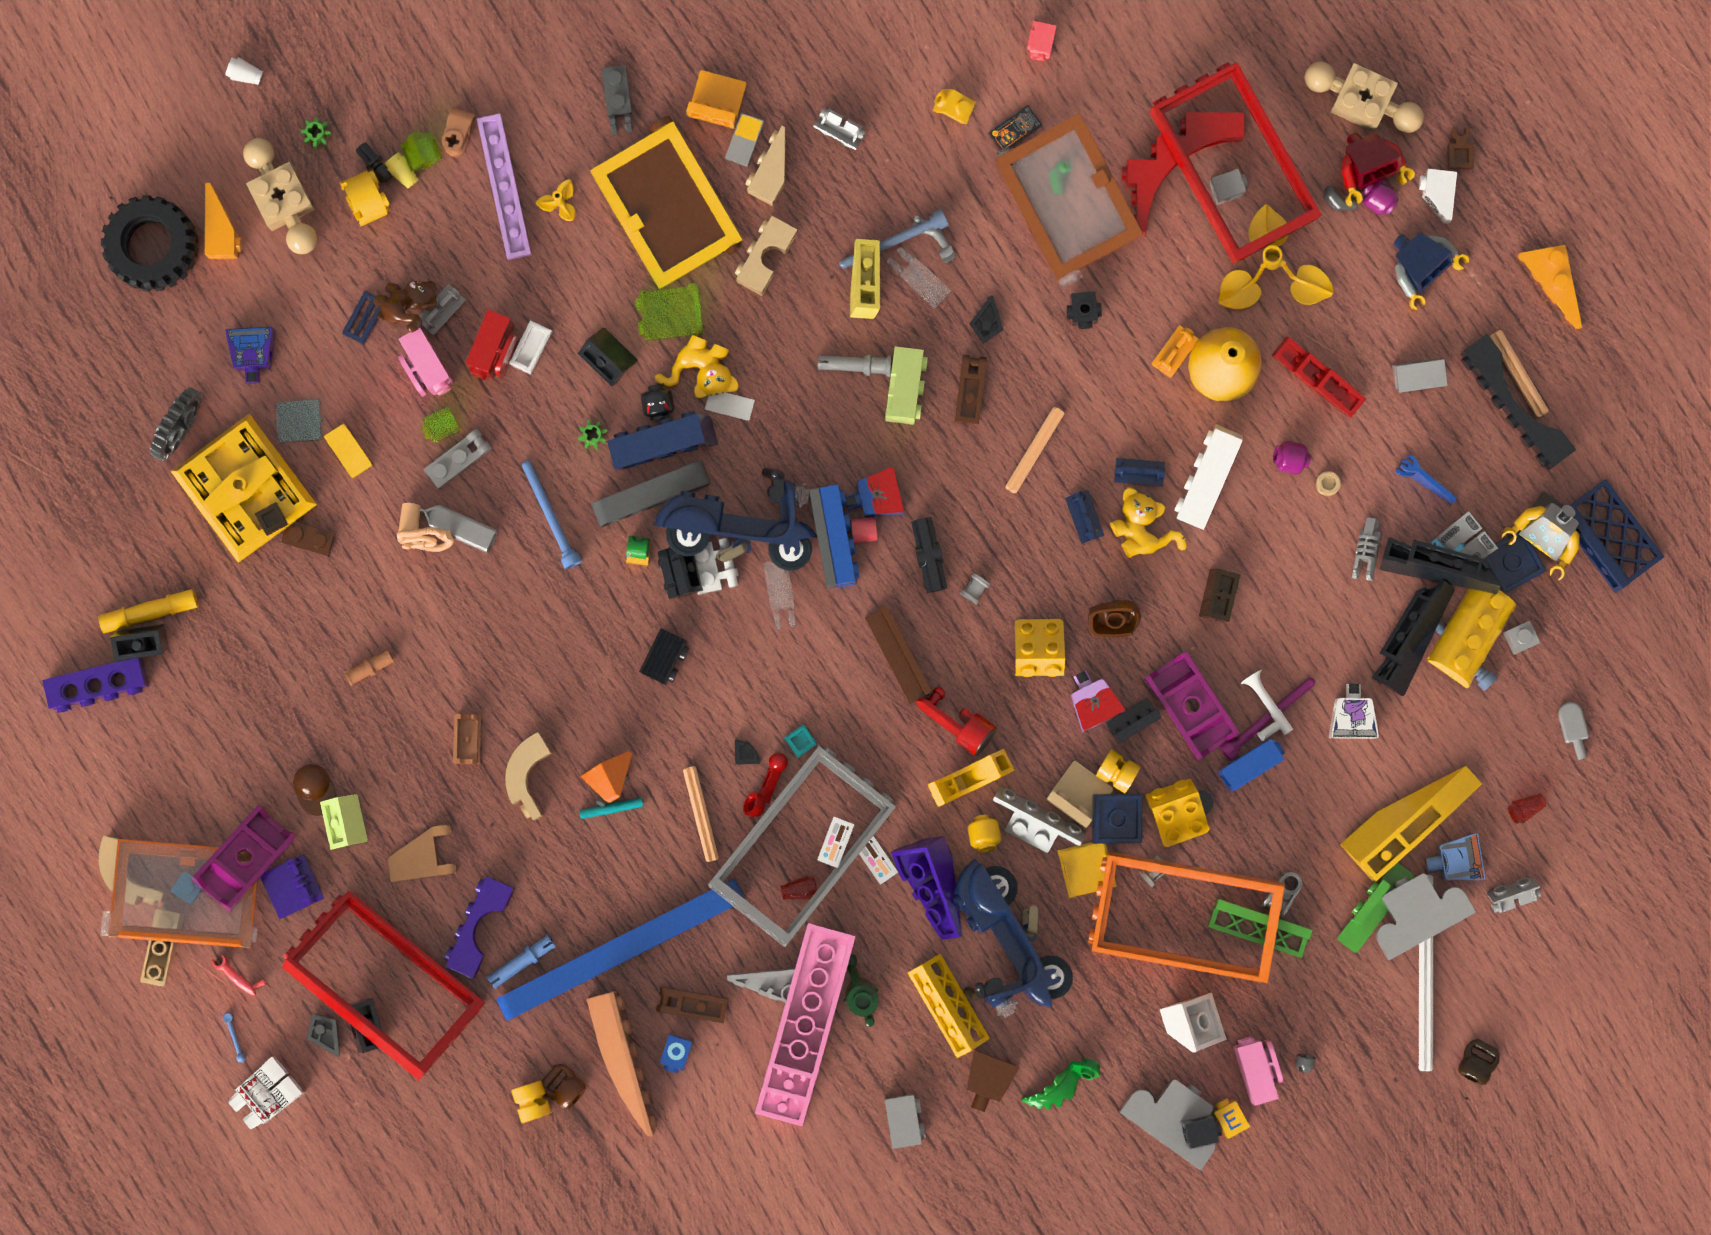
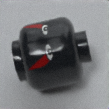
M662 384L648 386V391L641 394L643 414L650 417V421L667 419L669 414L674 411L672 392L669 389H663Z

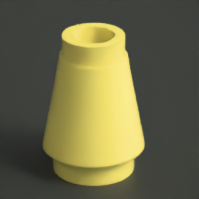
M399 152L384 163L388 167L387 170L390 174L406 186L407 189L419 180L405 155L402 156Z

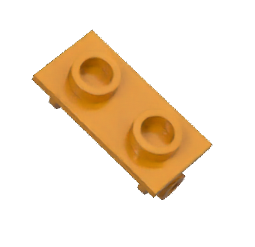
M1179 325L1151 364L1171 378L1199 338L1193 335L1194 332L1186 327L1185 329Z

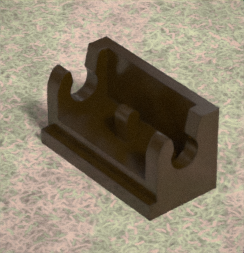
M1218 568L1210 569L1199 617L1211 618L1219 622L1230 621L1240 574Z

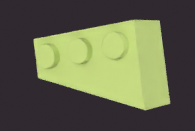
M895 346L885 416L886 422L914 425L915 419H920L922 405H918L917 400L918 395H923L925 381L920 380L921 371L926 372L928 357H923L924 350Z

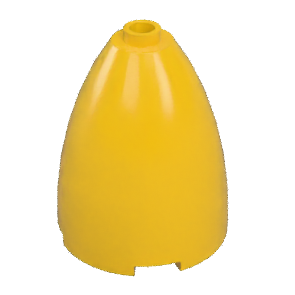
M1233 327L1217 328L1204 334L1193 346L1188 359V369L1193 385L1201 394L1215 401H1231L1245 396L1255 386L1262 368L1261 353L1254 339L1246 332Z

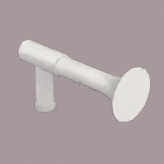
M1259 670L1246 678L1241 684H1247L1255 690L1275 721L1262 731L1257 732L1258 737L1264 742L1265 739L1278 730H1281L1286 735L1293 728L1265 690L1260 679L1262 670Z

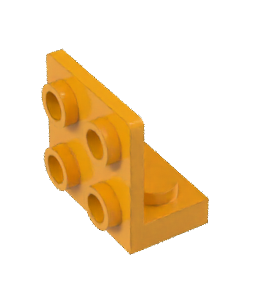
M701 70L692 102L688 103V117L735 129L746 82Z

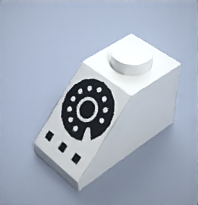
M1428 169L1424 175H1421L1419 181V190H1423L1422 198L1443 224H1449L1453 216L1457 172Z

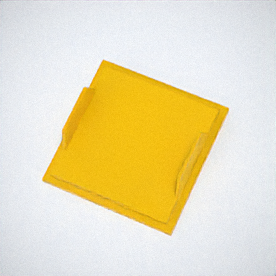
M1090 842L1080 846L1057 850L1069 898L1096 892L1098 882L1104 881L1105 872H1100L1103 857H1108L1107 845ZM1114 878L1113 887H1117L1115 878Z

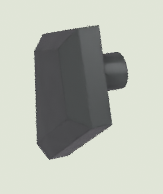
M312 1014L306 1039L339 1057L337 1019Z

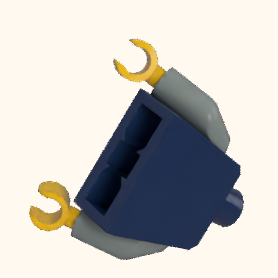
M1419 233L1410 241L1402 234L1394 241V246L1400 250L1395 256L1397 260L1395 266L1397 280L1405 295L1410 297L1409 305L1414 310H1417L1414 306L1416 298H1419L1422 305H1425V299L1422 296H1417V291L1421 293L1451 265L1456 270L1464 269L1459 264V259H1462L1464 263H1469V257L1464 254L1459 255L1458 250L1445 237L1425 236Z

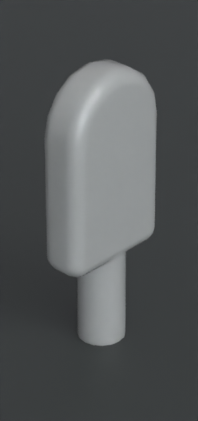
M1566 702L1560 706L1558 711L1564 740L1566 743L1573 742L1578 760L1587 758L1583 740L1589 738L1583 710L1575 702Z

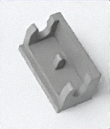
M1442 358L1392 365L1395 387L1399 393L1448 386L1445 360Z

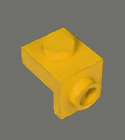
M942 89L935 98L933 111L943 113L961 124H967L976 102L954 89Z

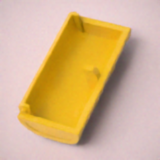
M1468 588L1428 656V662L1465 688H1468L1497 637L1502 632L1511 613L1516 608V603L1500 590H1498L1497 594Z

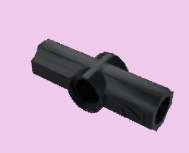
M928 517L911 521L916 542V556L919 568L922 569L927 593L947 589L942 566V552L940 544L936 540L932 518Z

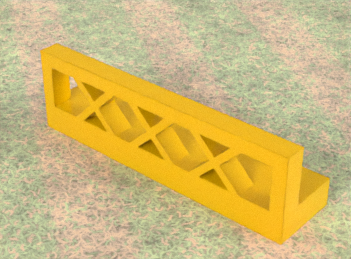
M941 953L908 972L957 1058L990 1039ZM935 962L941 970L940 976L936 975L931 967ZM946 985L951 987L953 997L947 995L945 991ZM958 1006L965 1011V1019L960 1017ZM970 1028L975 1029L980 1037L976 1042L970 1034Z

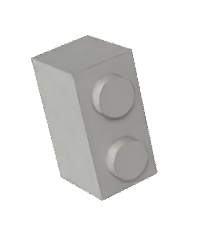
M914 1094L885 1098L892 1149L922 1144L921 1138H926L924 1124H918L917 1114L922 1113L920 1099H914Z

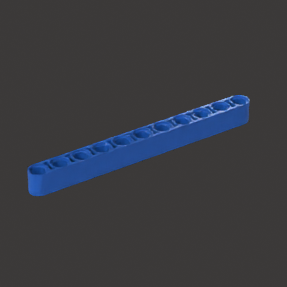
M736 879L725 883L745 899ZM710 890L502 995L496 1001L506 1021L734 906L715 891Z

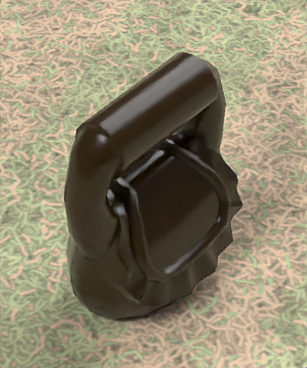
M1480 1039L1472 1040L1465 1048L1458 1072L1474 1083L1486 1085L1490 1080L1491 1073L1499 1064L1500 1053L1498 1049ZM1474 1047L1493 1057V1061L1490 1063L1488 1060L1472 1053V1048Z

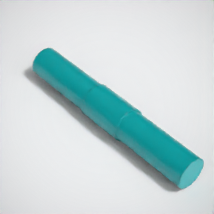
M642 797L608 803L604 807L595 806L580 809L579 812L581 819L644 807Z

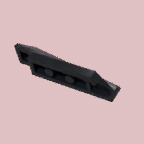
M1389 537L1380 566L1382 571L1435 582L1444 580L1450 585L1493 594L1498 593L1501 584L1493 576L1486 559L1414 539L1412 546H1409Z
M1441 580L1438 586L1431 589L1422 588L1415 593L1380 651V654L1387 659L1372 678L1400 696L1405 695L1454 593V588L1446 581Z

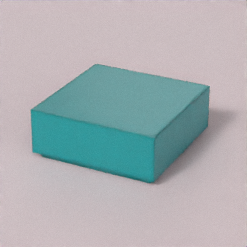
M804 724L784 737L797 758L818 745Z

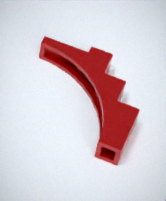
M1186 112L1184 119H1180L1179 128L1180 134H1184V136H1178L1187 155L1191 156L1205 148L1222 143L1242 142L1244 138V113ZM1156 136L1155 143H1151L1150 156L1155 157V160L1127 159L1126 166H1122L1121 181H1126V188H1135V190H1131V205H1135V214L1133 215L1144 234L1143 236L1147 232L1148 213L1153 197L1163 180L1178 165L1163 136Z

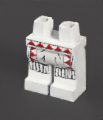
M275 1056L268 1059L263 1066L235 1089L236 1093L228 1101L236 1112L246 1104L252 1110L243 1119L250 1129L257 1127L261 1123H267L305 1093L291 1075L287 1076L274 1089L270 1090L289 1074Z

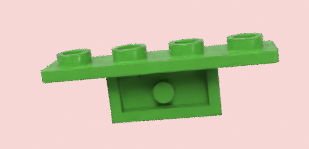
M1397 862L1385 873L1379 883L1374 881L1366 892L1369 896L1364 903L1360 900L1354 907L1352 913L1355 915L1339 934L1337 940L1354 953H1357L1388 912L1381 898L1386 892L1395 888L1393 883L1404 877L1410 880L1414 878V874Z

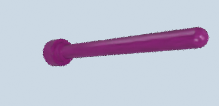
M1313 678L1306 679L1276 704L1281 712L1285 711L1315 685V680ZM1268 711L1235 740L1225 741L1219 746L1220 751L1229 761H1233L1239 756L1240 747L1274 720L1271 713Z

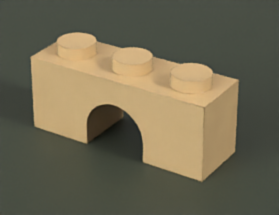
M771 216L769 221L764 220L759 229L761 235L758 241L753 240L747 250V254H749L748 259L745 263L741 261L735 272L737 283L761 296L764 295L774 277V271L763 265V255L769 250H778L787 254L798 234L796 228L774 216Z

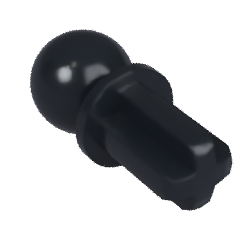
M367 143L361 144L356 149V153L366 163L367 170L373 168V172L379 182L389 181L392 175L387 170L388 167L384 163H380L382 156H378Z

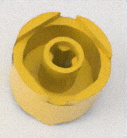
M366 170L340 182L342 191L345 190L347 194L345 198L361 227L388 215L387 212L390 211L389 202L384 192H378L379 182L373 170L370 172Z

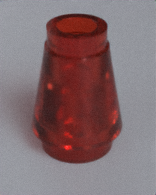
M1541 794L1512 801V805L1508 806V812L1516 824L1520 822L1525 823L1541 811L1542 808L1546 807V801Z
M808 875L781 885L783 900H810L817 892L815 877L809 878Z

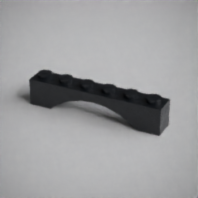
M1488 334L1484 335L1460 354L1462 356V364L1468 371L1472 370L1478 377L1476 378L1478 385L1483 390L1487 389L1492 395V403L1497 409L1500 410L1502 408L1507 415L1506 421L1513 429L1517 428L1522 434L1520 437L1527 448L1532 447L1537 454L1535 456L1536 460L1543 468L1547 467L1550 470L1576 451V448L1562 430L1550 428L1537 422L1518 406L1504 380L1502 352Z

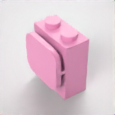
M421 328L413 333L409 332L398 339L408 355V360L402 354L397 357L422 397L426 395L423 389L424 386L433 396L436 394L441 396L451 390L450 386L454 382Z
M1251 1036L1237 1040L1238 1045L1233 1046L1249 1102L1256 1106L1279 1099L1274 1081L1277 1084L1283 1083V1077L1272 1042L1265 1040L1262 1045L1260 1040L1254 1039Z

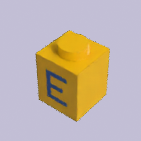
M1226 1098L1215 1104L1217 1109L1212 1112L1217 1121L1220 1122V1126L1228 1139L1250 1127L1236 1100L1229 1101Z

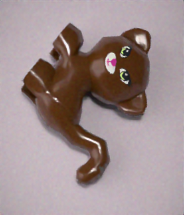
M410 281L404 290H401L399 284L388 283L385 291L390 293V297L377 295L373 301L376 306H380L376 318L394 324L400 322L410 323L407 326V330L413 333L421 327L423 321L418 314H407L406 310L409 308L413 310H430L437 306L435 282Z

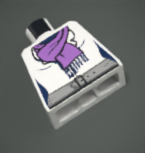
M1346 684V698L1335 699L1329 738H1378L1372 698H1361V684Z

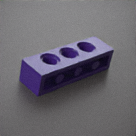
M140 657L42 680L49 709H56L57 713L72 710L71 706L80 704L81 707L96 704L95 700L104 698L105 701L115 700L119 698V694L128 692V695L139 694L143 692L142 688L149 687L143 658ZM123 673L125 683L118 687L115 684V677ZM99 679L102 684L101 689L94 693L91 689V684L94 680ZM72 685H75L78 689V693L74 698H70L67 694L68 688Z

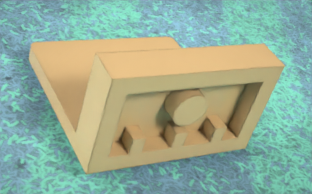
M1073 761L1046 800L1082 827L1087 828L1093 818V794H1111L1113 788L1080 763Z

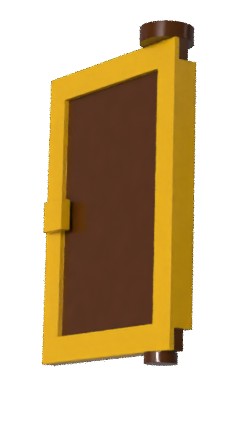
M670 116L663 117L649 127L652 132L651 135L590 170L659 290L725 251L728 254L736 252L741 248L739 243L743 241Z

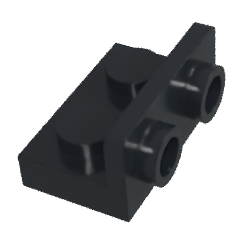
M1144 699L1108 721L1106 725L1119 744L1159 720L1162 716L1157 709L1153 708L1149 699Z

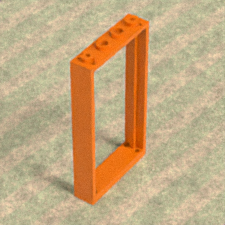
M1109 851L1107 858L1103 857L1100 872H1105L1104 881L1098 882L1096 896H1101L1099 906H1094L1092 920H1097L1095 929H1090L1088 940L1089 944H1093V952L1268 983L1285 883ZM1120 865L1273 893L1260 969L1104 941L1116 866Z

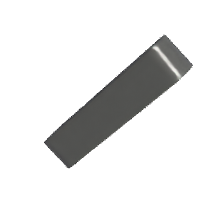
M697 461L592 503L591 506L599 526L604 527L666 503L674 495H680L681 491L694 492L710 485L711 482L703 462Z

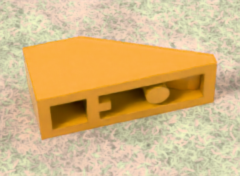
M205 183V255L209 259H238V252L242 251V239L238 237V233L214 186L211 183Z

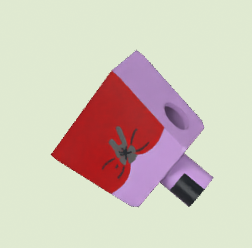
M1086 670L1074 676L1080 690L1072 693L1071 698L1082 732L1126 711L1103 679L1093 683Z

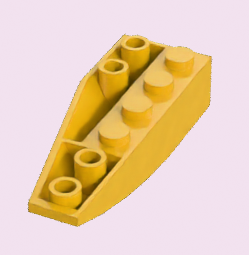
M1464 766L1377 811L1347 837L1340 846L1372 881H1377L1442 823L1482 783L1467 766Z

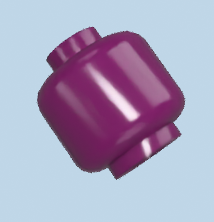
M1379 180L1362 190L1364 194L1363 204L1378 215L1389 214L1399 201L1397 198L1398 191L1384 180Z
M1283 441L1281 445H1277L1273 454V463L1276 464L1279 471L1295 475L1300 474L1304 468L1307 469L1311 460L1307 447L1304 444L1292 441Z

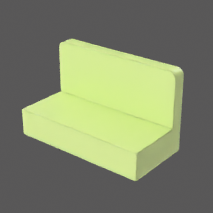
M357 794L336 797L320 802L331 850L368 841Z

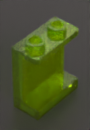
M697 283L687 284V287L647 292L639 290L640 297H635L637 312L641 311L642 321H638L640 336L644 335L646 341L704 335Z

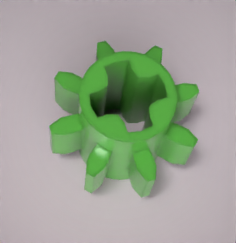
M318 117L315 118V122L310 123L306 120V130H301L303 135L308 136L304 140L305 144L313 142L315 149L318 148V144L323 143L327 146L326 139L332 136L330 131L325 130L329 124L324 122L321 125ZM316 129H319L321 133H318L317 137L314 138L312 133H315Z
M587 420L588 426L585 428L579 427V430L583 432V436L578 437V440L586 441L585 449H588L591 445L598 450V444L601 442L607 443L603 435L607 434L608 431L607 429H599L601 426L600 421L596 425H592ZM594 430H596V433L599 437L597 439L592 438V440L589 441L590 438L587 435V433H593Z

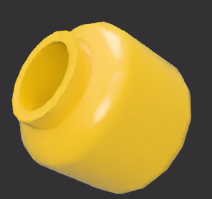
M988 815L974 817V821L967 827L970 845L974 849H978L980 853L996 850L997 845L1002 840L998 821L989 818Z

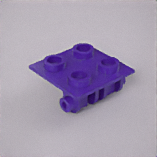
M304 854L265 872L260 877L279 919L324 899Z

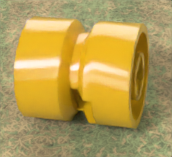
M1111 749L1095 776L1106 783L1113 782V787L1125 794L1141 766L1131 760L1124 761L1121 754Z
M542 1080L511 1090L514 1102L520 1105L517 1111L521 1123L552 1113L548 1100L543 1099L545 1090Z

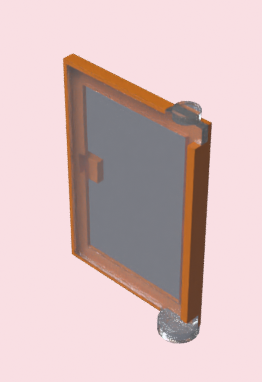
M118 839L111 911H103L101 936L251 948V942H257L258 928H253L257 881L229 913L192 881V877L219 847ZM242 851L237 855V859L241 863H248L252 859L250 853Z

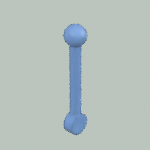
M226 1013L223 1015V1021L228 1024L237 1052L236 1059L241 1063L245 1061L246 1056L241 1051L232 1024L233 1015Z

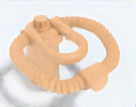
M414 503L402 504L397 539L402 544L403 549L417 548L425 551L439 552L453 545L454 539L451 536L450 530L435 527L418 529L421 513L420 505ZM433 534L445 542L437 545V539L423 535Z

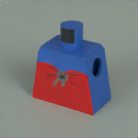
M893 467L857 481L858 493L845 496L848 510L862 507L864 517L904 514Z

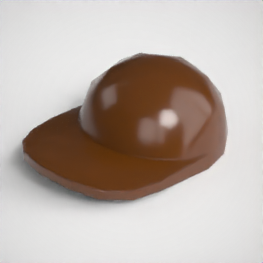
M309 764L298 769L294 775V790L303 809L311 815H323L320 802L336 798V792L328 773L319 765Z

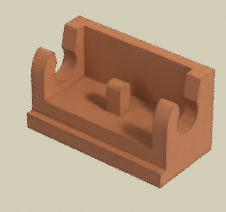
M454 714L453 763L480 764L481 715Z

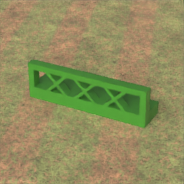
M1216 899L1208 927L1264 946L1265 939L1260 931L1267 928L1269 916ZM1218 911L1228 913L1233 923L1225 927L1216 925L1215 921ZM1233 915L1241 917V919L1235 921ZM1246 919L1252 921L1256 931L1248 935L1243 934L1238 926V923ZM1279 919L1277 927L1279 939L1275 940V943L1281 941L1284 947L1274 944V949L1302 958L1307 940H1310L1313 930ZM1256 923H1259V924H1262V925H1265V926L1259 929ZM1235 926L1237 931L1228 928ZM1280 931L1286 932L1288 934L1282 936ZM1258 933L1260 939L1252 936ZM1291 935L1301 937L1302 940L1298 952L1289 949L1284 939Z

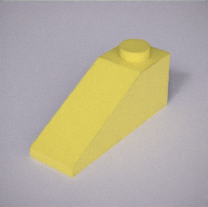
M856 239L850 291V317L874 319L880 310V240Z

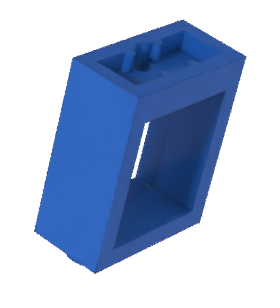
M1269 739L1223 767L1217 773L1229 792H1233L1285 760L1282 756L1285 754V751L1278 741L1273 742L1272 739Z

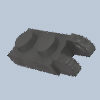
M626 66L601 68L607 116L610 118L612 135L617 134L618 131L615 118L617 116H625V130L627 133L632 132L630 116L632 115Z

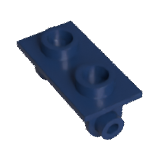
M1116 458L1114 482L1163 486L1165 462Z
M1080 491L1066 497L1065 499L1081 544L1104 536L1089 491Z

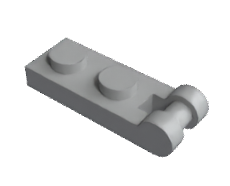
M479 429L473 430L467 437L423 469L438 489H441L492 449L489 442H485L482 439V433ZM472 443L478 448L474 453L468 448Z

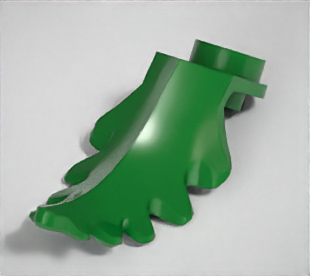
M1086 1058L1082 1062L1071 1061L1064 1071L1056 1075L1053 1084L1046 1086L1043 1092H1038L1034 1096H1022L1021 1101L1029 1104L1031 1107L1035 1105L1037 1109H1042L1045 1106L1046 1110H1050L1052 1103L1057 1107H1061L1064 1098L1071 1100L1074 1097L1078 1079L1080 1077L1088 1080L1099 1078L1101 1066L1096 1061Z

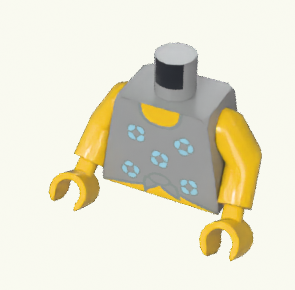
M1550 503L1546 507L1527 508L1513 522L1514 526L1512 528L1507 527L1502 531V538L1507 533L1513 534V537L1508 541V545H1511L1516 541V533L1521 530L1520 536L1554 561L1561 560L1559 564L1554 565L1550 570L1551 576L1554 569H1560L1562 575L1559 580H1561L1566 574V565H1570L1579 549V533L1576 531L1579 523L1573 518L1575 510L1571 506L1564 505L1560 508L1556 504Z

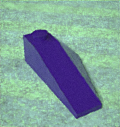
M945 836L925 838L893 850L891 854L900 877L903 881H908L914 890V893H912L916 901L919 899L925 907V915L940 939L961 937L959 908L953 900L956 897L954 894L956 883L953 859Z

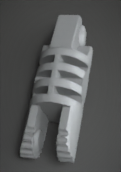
M1367 517L1364 530L1360 529L1352 571V578L1358 579L1361 574L1362 562H1367L1366 579L1373 581L1382 534L1378 532L1379 520L1376 518Z

